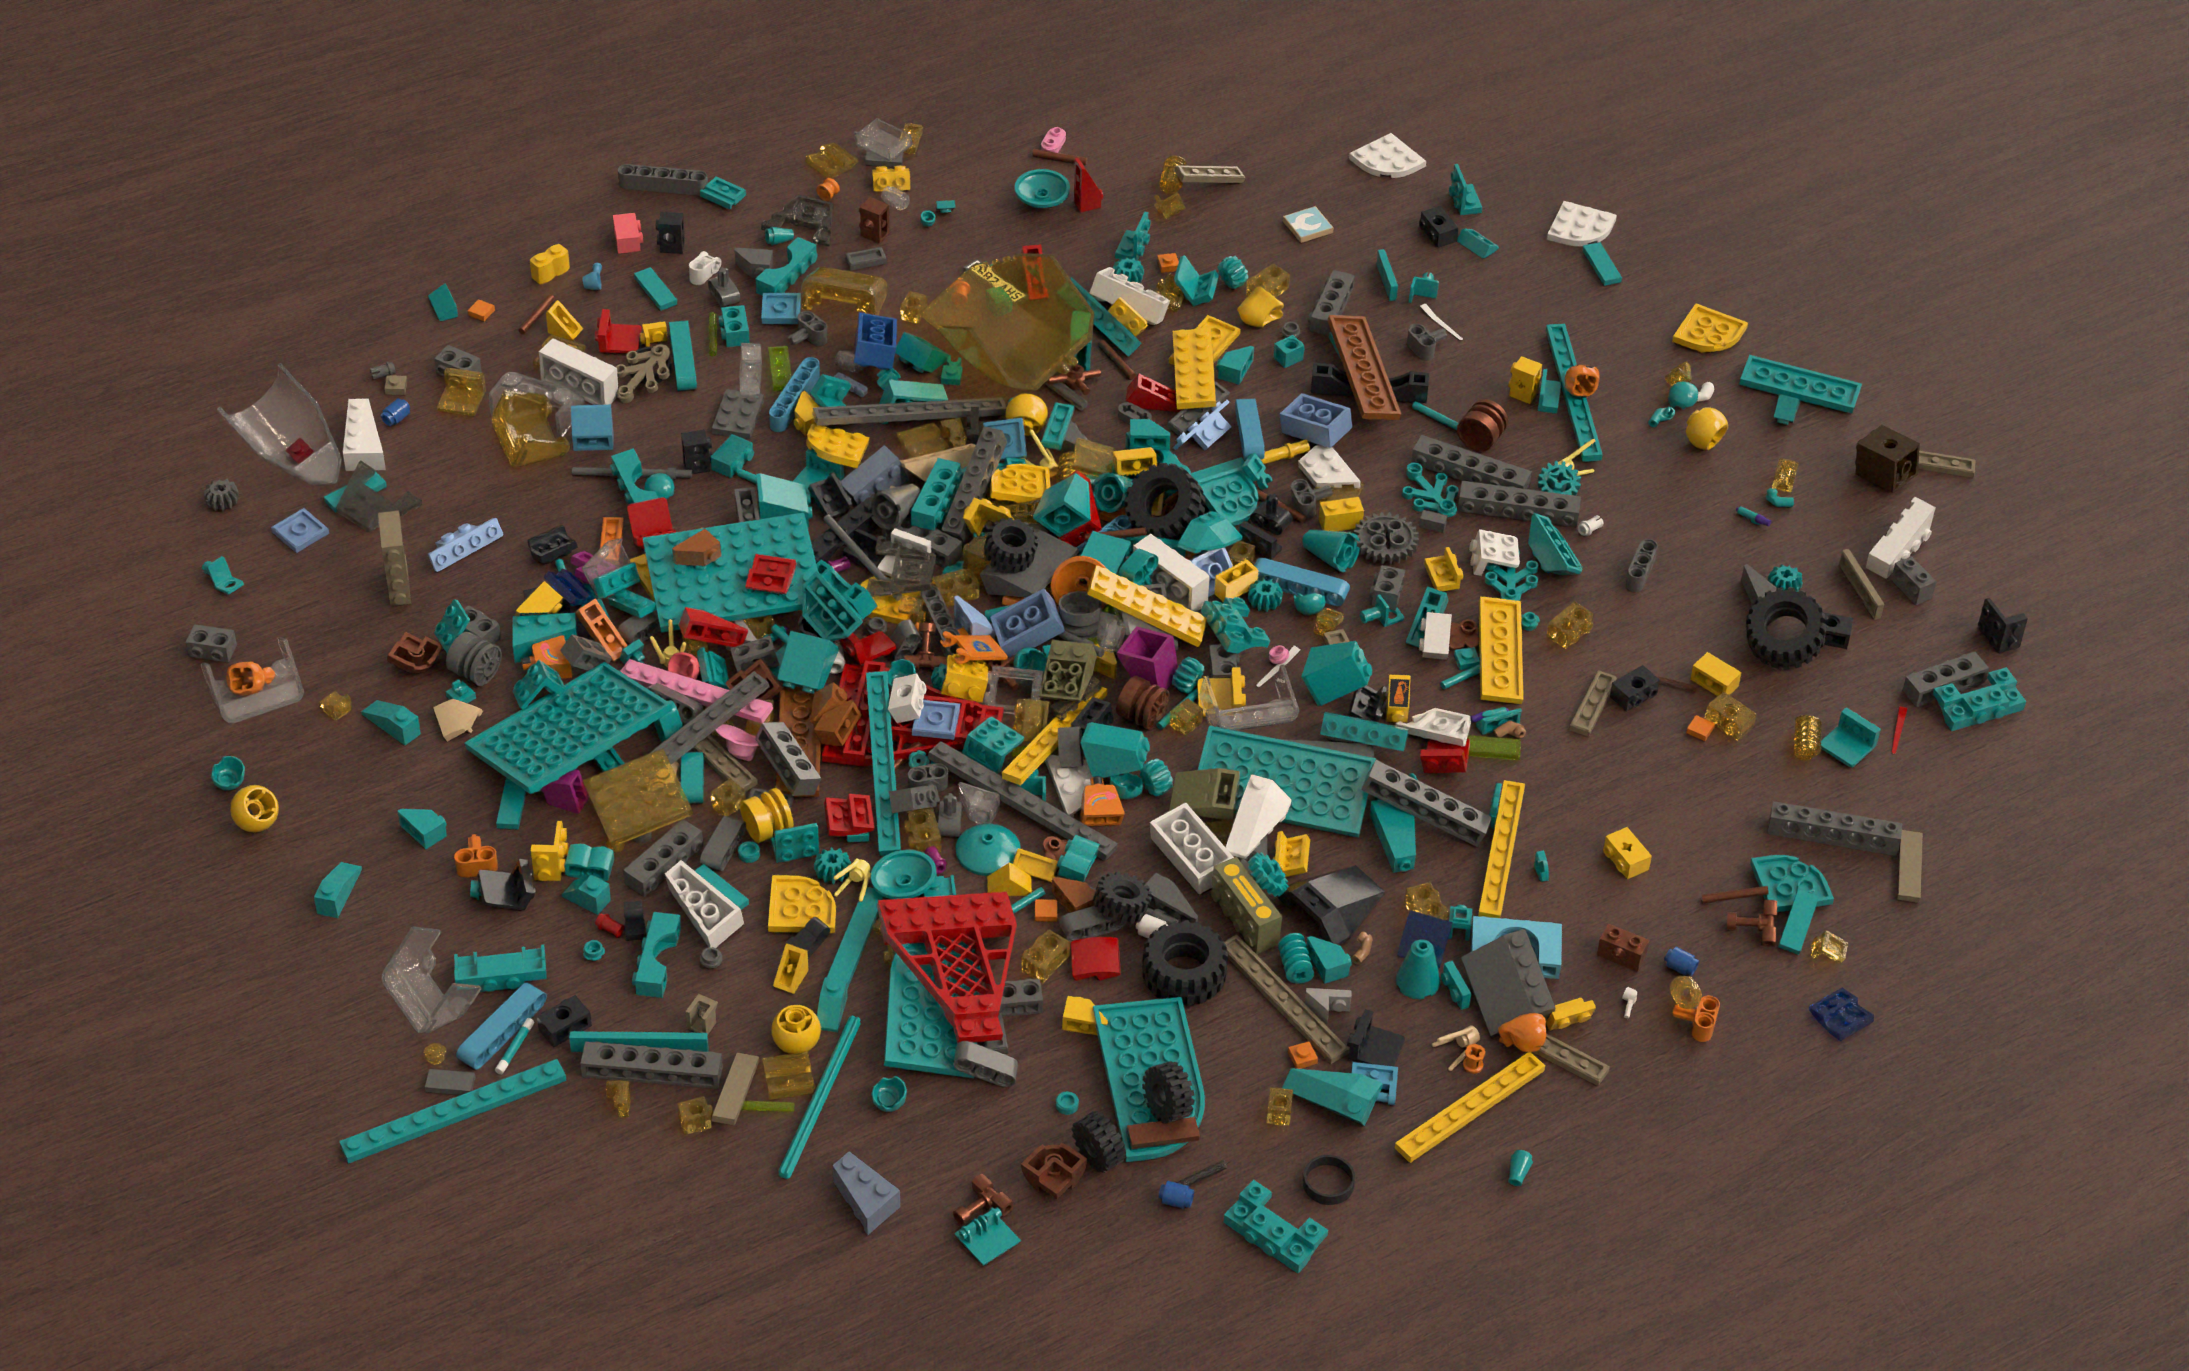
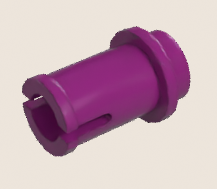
M846 556L832 562L826 561L837 573L850 569L851 566Z
M935 846L927 848L924 853L934 861L937 874L944 872L947 863L945 859L941 858L938 849Z

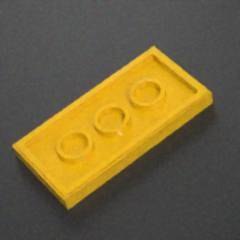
M1209 315L1195 328H1211L1213 364L1240 335L1241 330ZM1174 353L1169 357V363L1175 365Z

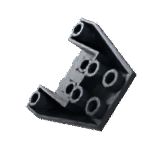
M1355 865L1293 882L1288 885L1289 887L1283 894L1276 897L1289 909L1299 904L1320 924L1319 936L1323 940L1341 945L1353 936L1384 896L1385 891Z

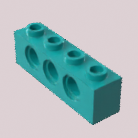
M941 458L937 459L911 510V525L934 531L937 524L942 522L943 512L948 510L950 498L955 496L957 484H960L963 478L961 463Z
M1325 712L1320 734L1404 751L1409 729Z

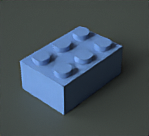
M1302 393L1280 413L1282 433L1303 440L1306 439L1309 442L1329 448L1352 428L1350 408Z
M1044 588L990 617L999 645L1008 657L1017 654L1023 648H1034L1065 631L1055 600Z

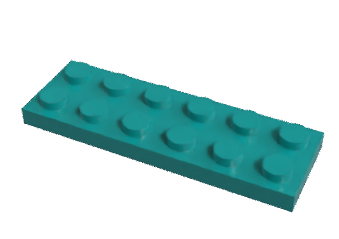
M1749 355L1739 385L1797 398L1804 402L1852 414L1862 387V383Z

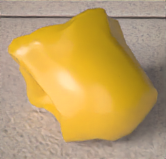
M1258 286L1241 303L1237 311L1244 323L1263 328L1267 323L1280 319L1283 316L1281 309L1284 305L1264 288Z

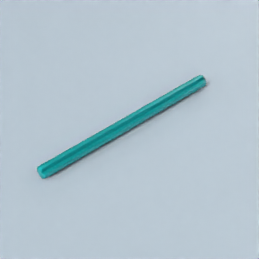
M850 1016L778 1170L781 1178L789 1179L794 1171L860 1027L861 1020L859 1017Z

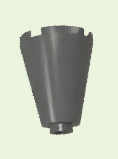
M914 484L877 491L872 494L868 500V509L874 515L872 516L873 521L879 527L886 530L896 528L911 512L921 492L920 489Z

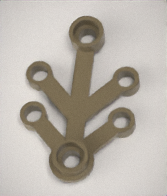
M659 344L654 346L651 351L638 354L636 351H630L626 355L627 361L630 364H636L638 361L649 359L646 363L628 367L623 364L616 366L617 376L620 378L637 373L627 385H623L618 389L617 395L620 402L629 403L633 400V390L645 376L647 379L645 384L647 391L654 393L658 390L653 373V366L656 363L659 365L657 369L658 377L660 379H667L670 373L665 361L668 359L670 351L666 345Z

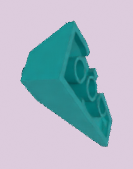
M1291 1068L1282 1090L1365 1126L1383 1083L1363 1074Z

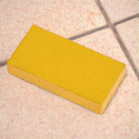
M1019 848L1013 861V865L1030 876L1051 883L1058 869V861Z

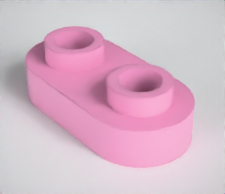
M1059 127L1050 129L1041 142V150L1058 153L1066 140V132Z

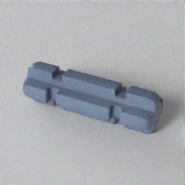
M840 372L834 375L835 378L847 380L852 385L849 391L856 393L858 396L864 397L868 393L866 386Z

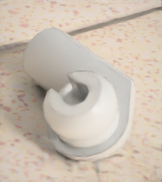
M1706 382L1702 385L1701 391L1698 392L1697 402L1711 398L1714 392V385L1712 383Z

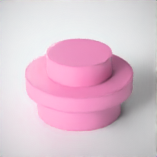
M1275 646L1269 652V660L1273 664H1283L1289 658V651L1284 646Z

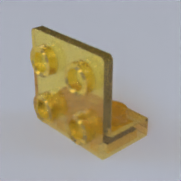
M446 367L444 371L446 388L438 403L437 410L475 416L486 392L484 373Z

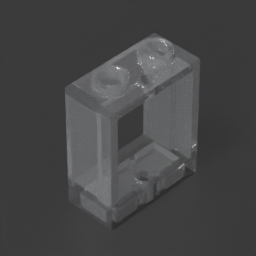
M741 343L739 369L741 398H760L761 344Z
M993 666L992 672H988L987 684L990 685V691L985 693L984 704L1004 707V713L1039 717L1041 704L1039 694L1044 676L1043 671ZM998 677L1033 680L1030 707L995 704Z

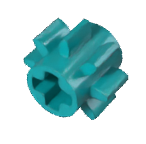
M894 368L880 370L877 373L879 377L877 384L883 390H885L888 380L900 379L899 373Z

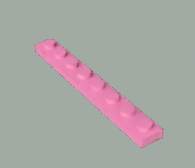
M631 659L627 661L620 671L646 688L659 683L707 707L729 691ZM755 698L735 715L762 724L773 710L772 703Z

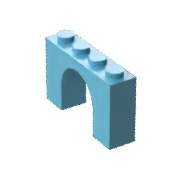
M1473 916L1471 952L1503 935L1525 929L1544 978L1559 979L1561 970L1562 924Z

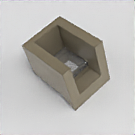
M698 994L685 1011L687 1029L697 1033L709 1034L716 1024L715 1010L718 1002Z

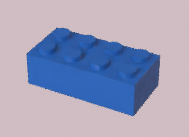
M859 312L855 332L854 363L864 367L869 365L876 366L881 370L893 368L897 340V319Z

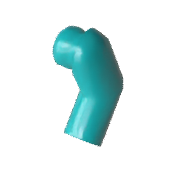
M1672 407L1657 409L1648 421V424L1651 427H1657L1660 421L1672 419L1675 415V410Z
M1775 488L1767 489V495H1765L1767 501L1776 507H1793V497L1777 496L1778 491Z

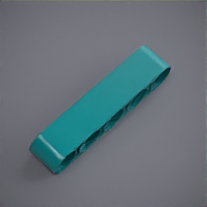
M688 320L669 322L677 391L697 389Z

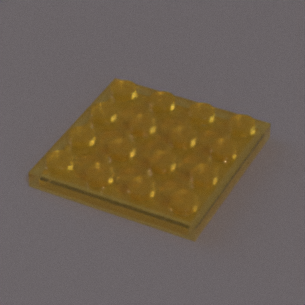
M664 749L583 780L612 847L693 815L692 808Z

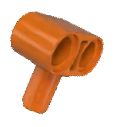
M476 834L468 838V848L460 849L454 855L456 872L460 877H476L479 870H498L496 850L491 846H481V838L476 836Z
M1707 995L1701 998L1696 1009L1675 1005L1672 1015L1692 1021L1693 1038L1699 1042H1706L1712 1037L1720 1002L1716 997Z

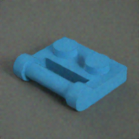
M1353 1062L1352 1073L1363 1074L1383 1083L1382 1089L1389 1090V1093L1380 1092L1376 1101L1395 1105L1398 1067Z

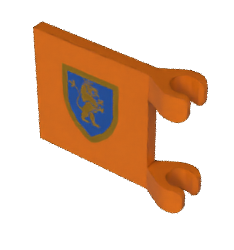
M948 631L942 633L943 637L947 638L945 641H940L944 647H950L956 643L960 647L956 650V653L961 656L954 658L957 664H964L970 660H1007L1008 658L991 635H953Z

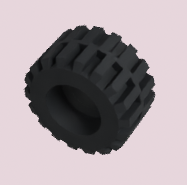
M1003 518L999 522H994L993 526L989 528L984 545L986 560L991 561L990 565L992 567L996 566L997 570H1004L1005 573H1010V571L1018 573L1019 570L1025 571L1026 567L1029 568L1031 566L1038 546L1037 533H1034L1033 527H1028V523H1022L1020 519L1013 520V518H1008V520ZM1006 544H1011V545H1014V546H1016V547H1010V546H1008V545H1006Z

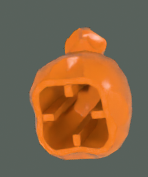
M1575 365L1567 370L1565 386L1572 395L1589 397L1598 388L1600 376L1596 367Z
M239 662L232 664L228 668L226 673L227 686L235 695H253L260 692L265 683L270 684L276 674L270 667H265L262 670L260 665L255 662Z
M1528 1013L1498 1027L1500 1034L1499 1042L1505 1044L1506 1047L1514 1044L1522 1052H1536L1540 1050L1546 1040L1545 1017L1538 1013Z

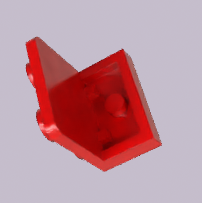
M602 309L601 317L597 318V328L599 330H595V341H598L599 352L628 353L638 350L640 333L642 331L641 326L611 324L610 309Z
M661 497L641 501L627 506L633 541L636 546H641V549H644V537L676 533V530L672 528L666 498Z
M878 631L862 639H859L854 633L847 638L839 639L842 648L860 665L864 664L865 660L873 661V659L888 655L896 649V644L883 631Z
M1467 738L1466 745L1459 746L1429 739L1427 750H1421L1420 754L1424 773H1466L1470 740Z

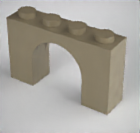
M399 511L378 513L390 605L411 604L406 554H404Z

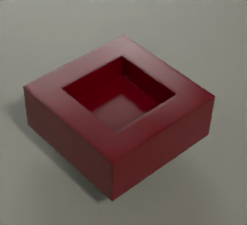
M301 437L285 450L299 465L314 452Z

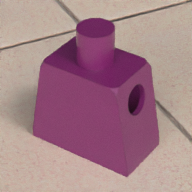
M579 770L569 771L558 780L547 784L539 790L544 792L549 805L577 814L580 813L588 800Z

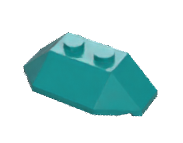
M1210 511L1190 521L1177 547L1193 553H1199L1201 550L1221 549L1242 540V535L1227 518L1221 517L1217 512Z
M1534 513L1531 518L1528 544L1532 549V554L1539 560L1541 568L1547 573L1551 572L1558 575L1580 574L1583 567L1561 533L1552 525L1548 517Z
M818 571L802 585V616L823 639L834 641L847 638L863 623L862 617Z

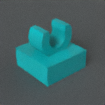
M638 639L625 647L620 656L623 664L625 665L629 659L643 663L642 660L645 659L642 653L644 644Z
M458 679L452 683V688L446 691V697L449 700L455 699L468 704L476 699V693Z

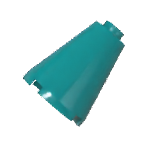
M1115 473L1099 475L1093 484L1095 485L1093 494L1098 509L1113 513L1126 507L1124 504L1125 497H1128L1126 492L1128 487H1132L1133 479Z
M1309 530L1303 535L1302 543L1304 548L1338 571L1346 572L1345 569L1347 567L1351 568L1357 560L1360 550L1357 547V541H1359L1357 534Z
M1417 940L1411 945L1396 974V985L1399 986L1400 992L1412 999L1420 1000L1428 995L1433 996L1440 986V975L1434 948L1427 940Z

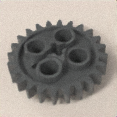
M1380 512V516L1373 513L1372 518L1365 516V521L1360 520L1354 530V534H1357L1359 537L1357 547L1360 548V555L1366 554V559L1372 557L1374 563L1377 560H1381V564L1388 561L1392 565L1393 560L1400 563V558L1406 561L1407 556L1412 557L1413 552L1417 550L1419 532H1416V527H1412L1411 521L1406 522V517L1399 519V514L1392 517L1391 512L1387 516H1384L1383 512Z

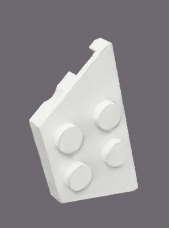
M1317 444L1298 461L1299 468L1316 489L1324 486L1342 489V485L1354 484V488H1360V480L1333 447L1329 448Z
M1433 708L1425 713L1412 716V722L1405 724L1399 721L1396 723V726L1409 729L1408 734L1437 740L1442 743L1465 746L1471 720L1469 715Z
M1049 755L1045 762L1063 810L1074 818V813L1081 809V798L1085 786L1091 785L1090 779L1092 775L1087 760H1084L1081 767L1061 768L1059 756Z

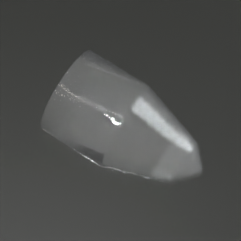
M281 363L278 364V375L272 387L254 405L233 415H228L221 407L217 408L220 416L259 459L310 486H326L337 483L342 460L317 401ZM301 437L314 452L302 463L298 464L285 450Z

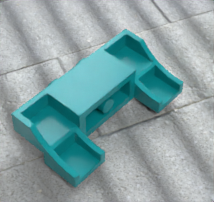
M1225 597L1223 604L1219 601H1204L1200 612L1207 618L1206 621L1226 652L1238 654L1252 647L1268 648L1270 639L1265 631L1258 627L1249 628L1242 616L1248 617L1250 612L1243 599Z
M2007 667L1989 672L1987 679L1992 686L1960 694L1953 683L1934 688L1933 695L1937 699L1942 709L1945 723L1951 731L1978 723L1981 724L1988 720L2001 718L2005 715L2024 710L2026 700L2017 690V680Z
M541 945V948L528 950L522 947V952L480 957H477V952H473V956L458 957V954H454L456 989L479 986L480 992L520 988L525 981L547 979L544 945Z
M1253 1180L1239 1194V1200L1224 1214L1223 1223L1244 1236L1249 1243H1254L1263 1249L1267 1255L1273 1256L1296 1273H1299L1307 1265L1320 1243L1328 1236V1229L1310 1217L1299 1229L1295 1228L1264 1207L1272 1197V1192Z

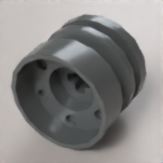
M1086 591L1070 592L1063 595L1059 600V615L1065 631L1081 639H1088L1092 642L1096 641L1102 632V601L1088 595Z
M464 632L450 646L447 653L446 666L449 671L456 675L465 677L476 685L483 686L496 674L501 663L502 652L499 646L491 644L489 641H485L471 632Z

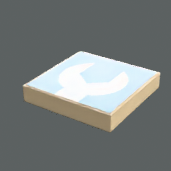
M1316 206L1283 216V222L1300 243L1333 233V226Z

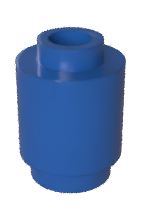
M398 398L383 409V413L380 415L381 419L390 427L393 424L397 425L410 414V405L407 401Z
M1675 947L1673 950L1669 949L1664 959L1667 961V967L1685 976L1687 974L1692 976L1699 964V960L1695 959L1694 955L1678 947Z
M1167 1181L1166 1185H1161L1159 1198L1162 1199V1204L1182 1209L1185 1207L1190 1208L1195 1190L1190 1189L1187 1185Z

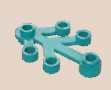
M1419 463L1408 464L1406 475L1410 480L1416 481L1424 490L1406 486L1402 490V497L1405 499H1412L1414 496L1420 497L1413 502V509L1415 511L1421 512L1424 509L1437 511L1439 514L1447 515V517L1454 516L1457 512L1454 498L1458 496V487L1449 485L1446 490L1447 497L1443 499L1441 492L1443 486L1447 484V475L1438 473L1435 478L1436 484L1433 488L1422 476L1423 468ZM1421 498L1434 500L1435 503L1426 502Z
M1528 561L1526 568L1516 574V568L1507 566V573L1494 563L1488 562L1485 567L1487 570L1492 571L1485 574V583L1499 591L1501 599L1520 601L1521 594L1537 587L1538 578L1535 575H1530L1535 574L1538 570V563L1536 561ZM1497 576L1507 583V587L1497 581ZM1526 577L1525 583L1515 588V584Z

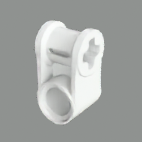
M705 251L701 252L698 257L689 263L690 282L695 285L704 284L713 274L719 271L721 259L711 257Z

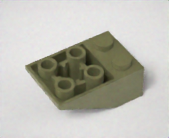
M1052 640L1039 697L1080 702L1095 667L1097 654L1093 644Z
M1215 768L1176 772L1169 811L1187 803L1197 816L1233 821L1240 785V771Z

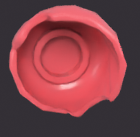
M679 652L670 658L668 671L696 680L699 676L700 666L695 656Z

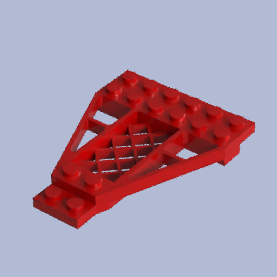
M865 660L864 666L844 664L839 687L844 689L847 694L846 702L853 700L861 716L843 746L825 744L822 762L856 766L873 765L872 755H867L871 733L866 673L889 671L890 669L886 667V663ZM926 685V693L923 700L960 704L955 738L952 740L912 735L914 720H910V723L902 726L900 723H896L891 715L892 741L899 742L897 751H893L894 761L909 759L910 754L918 750L924 751L926 756H928L929 751L939 742H943L957 751L963 750L967 735L986 719L993 717L1002 723L1004 707L987 706L971 700L958 699L941 694L940 690ZM919 742L928 745L902 750L904 743Z
M1007 892L878 900L877 908L881 919L880 929L884 944L891 946L943 1008L946 1019L953 1026L957 1043L962 1041L984 1042L1002 1040L1003 1032L998 1015L1017 926ZM1010 936L1008 949L987 950L982 938ZM962 941L969 945V947L965 949L958 944ZM924 943L927 955L911 956L901 944ZM941 943L948 948L946 950H943L939 948L937 945ZM953 950L961 956L957 958L950 953ZM965 958H968L969 960L973 961L974 964L971 966L963 960ZM945 959L952 963V965L948 967L941 962ZM1005 959L999 985L995 983L989 960ZM919 965H931L936 985ZM959 967L966 972L962 975L955 971V969ZM970 975H973L977 977L979 980L976 983L968 977ZM950 976L956 979L957 982L954 984L948 981L947 978ZM964 984L970 987L971 989L969 991H966L962 989L960 986ZM977 991L978 993H980V994H982V995H973V994ZM956 993L960 997H952V995Z

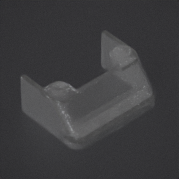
M516 372L505 373L488 394L492 418L498 415L513 394L560 408L555 414L557 438L559 439L564 436L572 425L571 406L585 405L584 397L579 393Z
M277 638L284 658L275 661L271 666V669L276 674L275 678L270 684L265 683L263 689L254 694L235 695L229 690L227 681H215L210 664L201 663L210 694L223 720L228 723H236L296 703L302 699L304 689L286 638Z
M1280 665L1275 681L1280 699L1272 700L1267 704L1227 710L1219 709L1209 677L1204 676L1199 696L1207 721L1211 726L1239 731L1291 723L1297 719L1299 714V707L1285 665Z
M412 926L383 970L382 982L413 1028L418 1033H430L463 1017L482 988L478 985L452 983L444 995L430 976L436 964L435 956L430 949L441 934V931L439 929Z

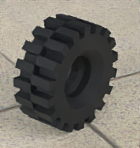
M1110 872L1107 873V876L1103 875L1099 879L1093 897L1094 907H1098L1097 911L1099 913L1103 912L1105 918L1111 917V921L1114 922L1116 920H1120L1122 924H1125L1126 921L1129 924H1134V921L1140 922L1147 913L1152 898L1149 886H1144L1145 882L1143 880L1138 881V877L1134 875L1129 877L1128 873L1121 875L1120 872H1115L1113 875Z
M1169 1061L1152 1066L1145 1071L1146 1075L1143 1076V1081L1145 1082V1084H1142V1089L1145 1090L1143 1095L1144 1099L1147 1098L1148 1101L1146 1105L1148 1108L1151 1107L1150 1113L1153 1116L1156 1115V1120L1162 1123L1185 1118L1193 1111L1191 1105H1194L1195 1100L1192 1099L1194 1095V1090H1191L1190 1087L1192 1082L1188 1081L1189 1075L1187 1072L1183 1073L1184 1068L1181 1065L1178 1066L1177 1062Z
M1092 1111L1073 1123L1071 1131L1073 1132V1139L1076 1140L1074 1143L1076 1147H1079V1153L1087 1158V1163L1089 1162L1093 1169L1096 1168L1097 1172L1105 1173L1124 1161L1126 1158V1149L1123 1148L1125 1146L1124 1142L1120 1140L1121 1135L1116 1132L1114 1124L1111 1125L1110 1120L1107 1117L1104 1118V1114Z

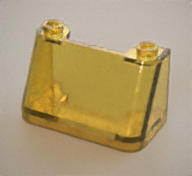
M818 267L802 283V309L812 310L815 303L820 305L822 298L854 303L857 304V311L861 312L862 310L866 314L878 315L888 293V285L885 279L878 276Z
M503 390L492 415V425L511 466L523 467L562 457L569 451L570 445L567 438L560 436L556 440L549 426L547 417L552 412V404L545 394Z

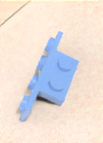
M1226 400L1222 404L1219 401L1216 407L1211 408L1213 411L1211 414L1206 412L1199 419L1201 421L1199 425L1195 422L1187 429L1190 432L1189 434L1183 433L1176 439L1177 444L1173 449H1178L1191 436L1204 451L1231 428V425L1219 413L1229 401Z
M492 518L479 526L470 525L469 523L463 524L458 527L456 532L444 534L441 540L435 542L437 549L428 553L434 570L439 572L502 537L503 532L497 518Z

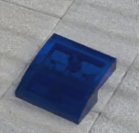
M562 568L558 574L548 571L544 576L570 604L585 605L595 598L597 600V597L570 571Z
M1410 910L1397 956L1405 958L1415 941L1427 940L1433 945L1437 966L1440 968L1453 922Z
M1843 987L1809 1006V1011L1815 1019L1839 1041L1874 1022V1014L1858 1005V997Z

